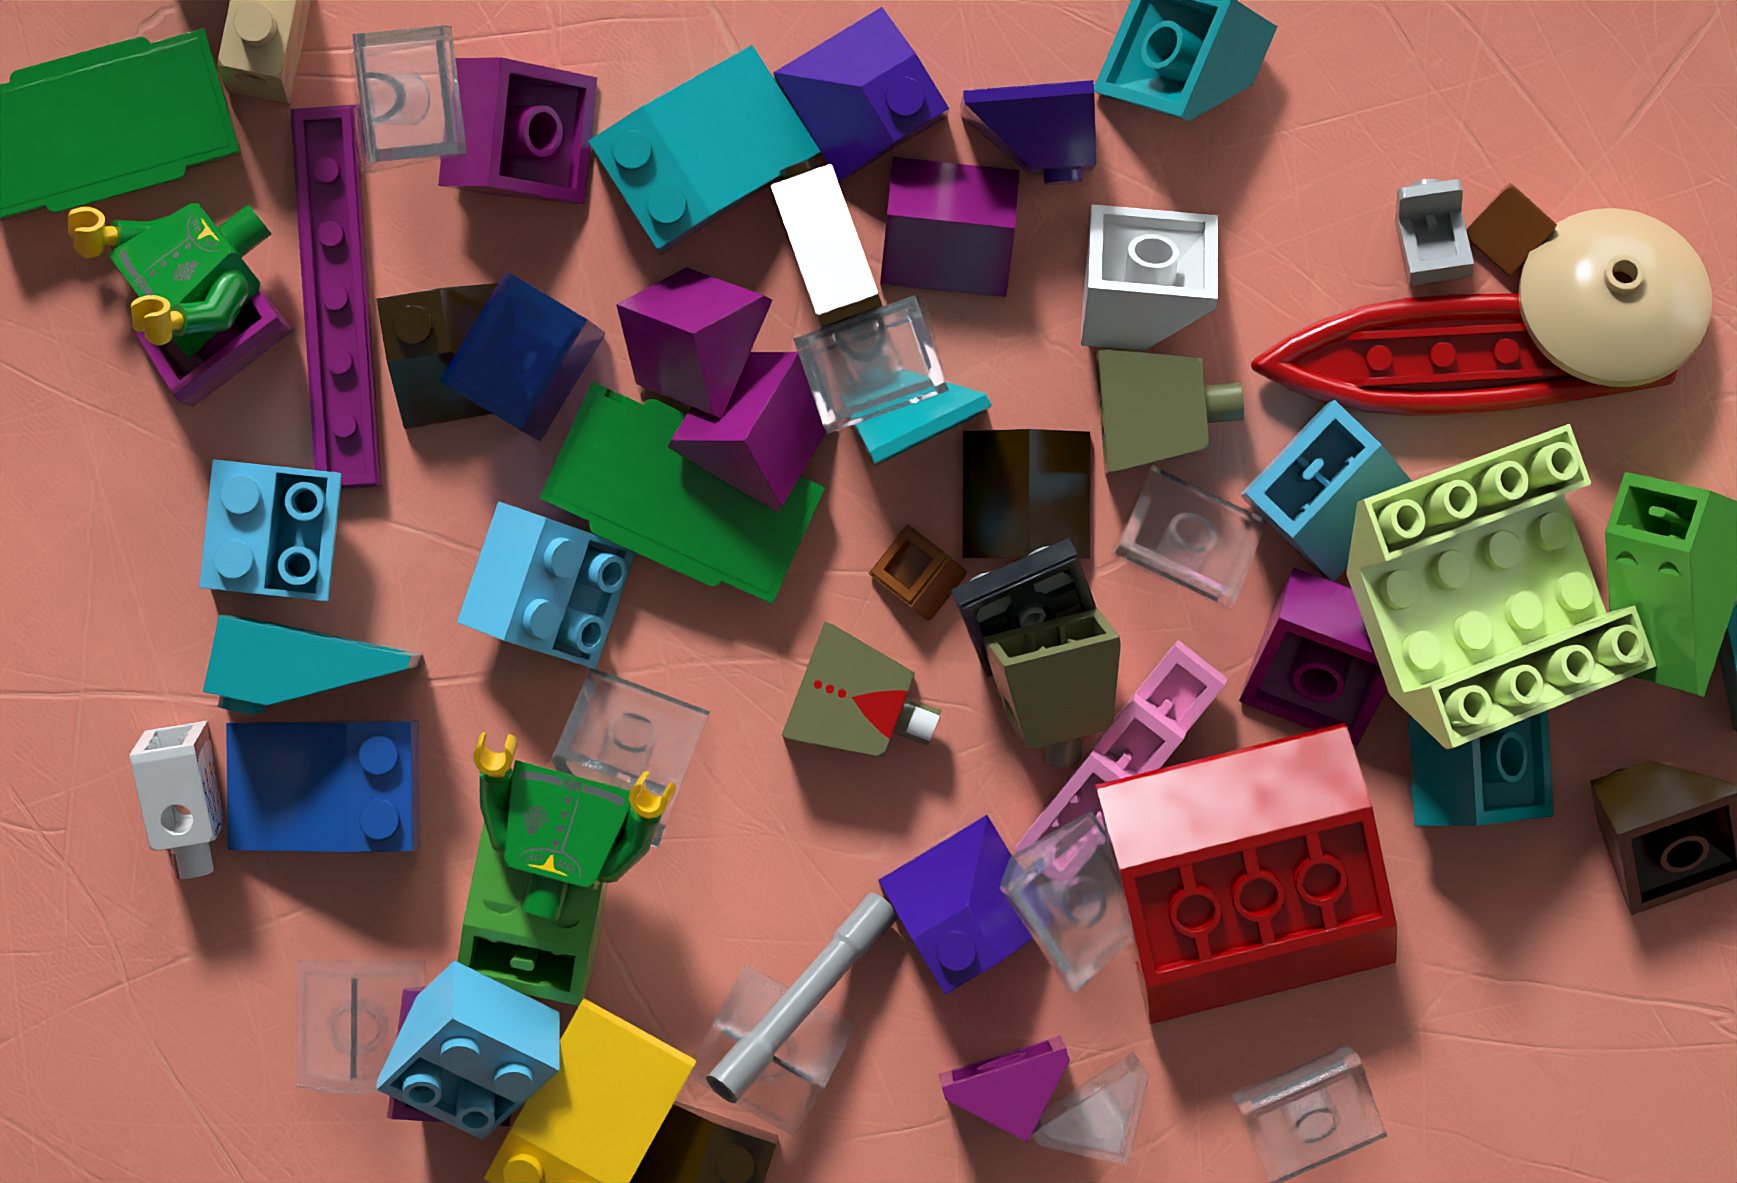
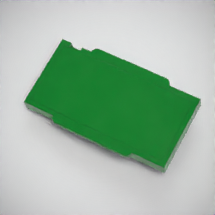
M204 28L150 43L147 38L142 36L18 69L10 75V82L0 84V221L46 208L53 213H59L181 179L185 176L187 169L241 154Z
M592 381L539 498L590 521L589 527L594 534L712 587L719 585L723 581L773 604L825 487L800 476L777 513L667 447L686 417V413L655 399H648L644 404H641Z

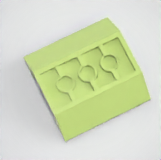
M1570 424L1357 502L1346 572L1390 696L1445 749L1457 747L1657 666L1636 606L1606 613L1564 496V494L1591 485Z

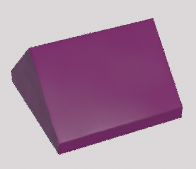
M893 157L880 284L1006 297L1016 226L1020 170Z
M686 267L616 304L635 383L643 388L722 419L773 300L759 293Z
M260 285L259 291L242 307L233 326L226 331L217 332L190 358L186 356L172 338L164 345H155L145 338L144 331H134L174 397L180 403L194 407L292 333L294 329Z
M750 352L722 419L691 407L667 447L778 513L833 423L835 416L800 352Z
M1059 1035L940 1073L939 1077L945 1100L1028 1142L1070 1059Z

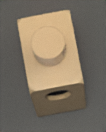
M230 0L218 57V69L227 92L290 105L312 0ZM245 74L253 75V76H256V77H259V78H262V79L249 77V76H246Z

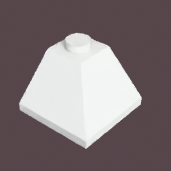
M1091 204L1082 301L1081 346L1145 351L1216 309L1218 299V215Z

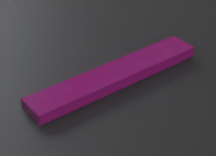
M339 105L290 109L314 467L318 471L343 473L341 490L382 487L356 106Z

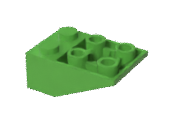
M1625 472L1605 530L1609 612L1636 606L1657 665L1631 677L1704 697L1737 598V501L1711 490Z
M484 822L462 926L457 962L524 995L579 1006L585 996L595 968L608 883H601L598 890L569 884L559 921L523 912L522 907L532 873L504 866V856L492 848Z

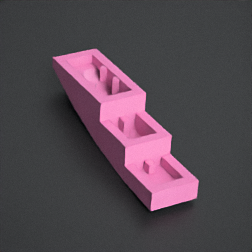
M1177 640L1114 718L1110 728L1103 732L1017 843L1014 850L1065 888L1106 838L1095 785L1160 769L1183 741L1186 732L1226 685L1228 678L1181 641Z

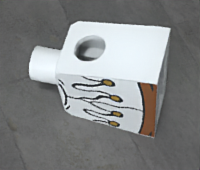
M208 720L146 730L129 756L149 846L152 851L171 849L177 879H190L210 874L214 871L209 842L216 840L224 824ZM174 805L184 806L191 814L187 815L179 812Z

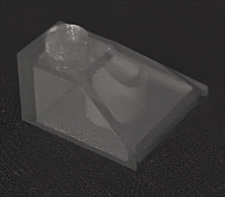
M590 668L555 749L551 763L557 771L630 791L642 773L648 771L650 774L645 783L646 788L651 794L658 797L663 795L670 782L674 783L676 794L662 813L651 845L658 848L710 711L604 671Z

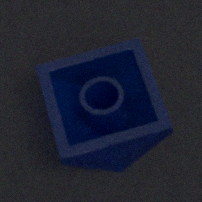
M505 271L441 377L440 382L541 442L606 332L585 317L515 275Z

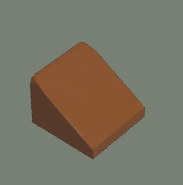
M1509 183L1467 227L1466 231L1468 240L1505 274L1510 276L1527 259L1530 251L1536 249L1553 232L1557 224L1519 189Z
M907 524L868 574L926 620H931L952 594L951 589L958 587L965 578L967 571L944 551Z

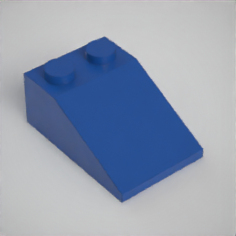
M419 720L226 723L228 850L392 852L414 851L420 847Z

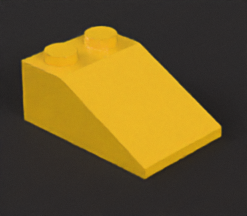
M583 998L560 1039L559 1071L526 1101L484 1179L491 1183H629L697 1060Z

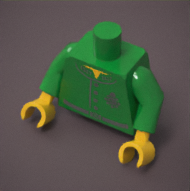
M190 203L170 216L151 221L114 220L111 226L106 227L105 216L96 208L79 207L73 209L68 214V234L74 238V249L79 255L84 258L97 257L104 251L105 245H110L112 251L108 256L139 296L131 304L132 328L139 332L144 331L145 338L152 344L164 345L172 338L186 356L190 358L217 332L226 331L231 328L242 307L259 291L261 282L242 257L266 240L272 233L249 204L219 227L215 225L199 203Z
M486 732L480 734L473 759L474 764L480 770V809L492 848L504 856V866L532 873L522 907L523 912L559 921L569 884L598 890L601 883L617 882L649 852L662 813L676 794L674 783L670 782L663 795L658 797L651 794L646 788L645 783L650 774L648 771L642 773L631 791L515 760L512 772L511 765L518 744L516 737L508 734L505 752L495 753L486 746Z

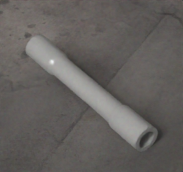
M869 893L834 932L831 942L750 1033L742 1036L710 1072L706 1080L719 1096L730 1103H736L769 1066L777 1050L856 961L862 959L898 919V914L887 900L876 893Z

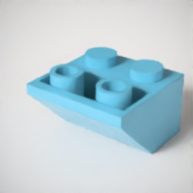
M1333 400L1320 409L1239 496L1327 580L1334 582L1348 566L1357 502L1412 482V480L1383 445L1339 403Z
M213 459L199 588L329 601L343 473Z
M498 501L457 623L503 641L596 669L636 552L590 532Z
M454 960L416 996L377 1079V1090L484 1140L559 1071L560 1012Z

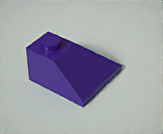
M883 7L773 72L828 165L832 164L839 182L947 118L949 113L948 105L919 57Z
M1094 80L963 90L960 103L961 118L1029 176L1044 174L1045 185L1079 183L1083 181L1082 171H1093L1096 166Z
M987 814L878 879L945 995L998 964L1053 924Z

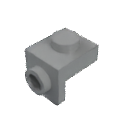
M1424 179L1415 182L1411 186L1402 187L1397 191L1395 224L1409 286L1473 277L1474 261L1462 214L1463 189L1459 179L1447 181Z

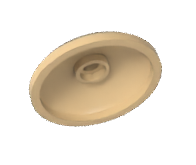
M1593 209L1569 216L1558 222L1553 232L1536 249L1528 254L1519 282L1518 293L1521 316L1531 339L1539 350L1552 363L1565 372L1584 381L1604 386H1638L1651 383L1673 373L1697 350L1709 325L1712 311V290L1709 277L1693 247L1667 224L1643 213L1625 209ZM1619 271L1627 273L1632 277L1633 282L1621 283L1614 278L1613 273Z

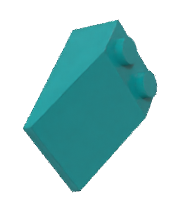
M753 45L641 106L588 140L593 151L660 255L781 179L780 170L799 162L810 160L821 153Z
M219 615L203 692L219 695L218 708L256 715V712L264 713L265 706L284 703L420 667L423 654L239 615Z

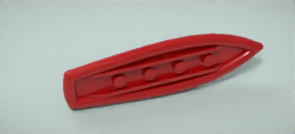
M1508 293L1408 297L1361 306L1324 318L1287 336L1251 362L1254 372L1290 391L1327 404L1335 400L1344 408L1367 413L1404 416L1464 415L1565 403L1670 385L1674 382L1677 370L1659 380L1630 387L1604 386L1579 379L1556 366L1539 350L1524 325L1519 306V294Z

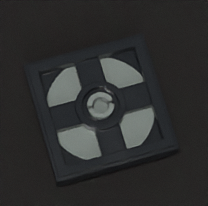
M1070 538L1051 546L1039 548L1020 560L995 571L977 575L969 582L951 589L986 677L993 676L985 651L983 637L1097 608L1079 557Z

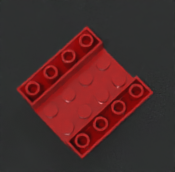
M1345 723L1095 785L1107 842L1116 860L1138 957L1135 965L1149 1024L1396 963L1397 922L1373 806Z

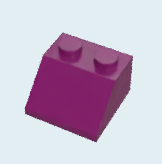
M502 57L451 58L438 186L487 195L585 204L590 155L588 140L592 136L598 77Z
M1293 567L1273 607L1241 691L1239 702L1313 730L1345 723L1352 744L1358 746L1387 690V686L1351 588Z

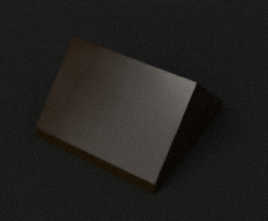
M1045 429L963 431L962 558L1022 559L1039 548L1051 546L1070 538L1079 559H1090V432Z

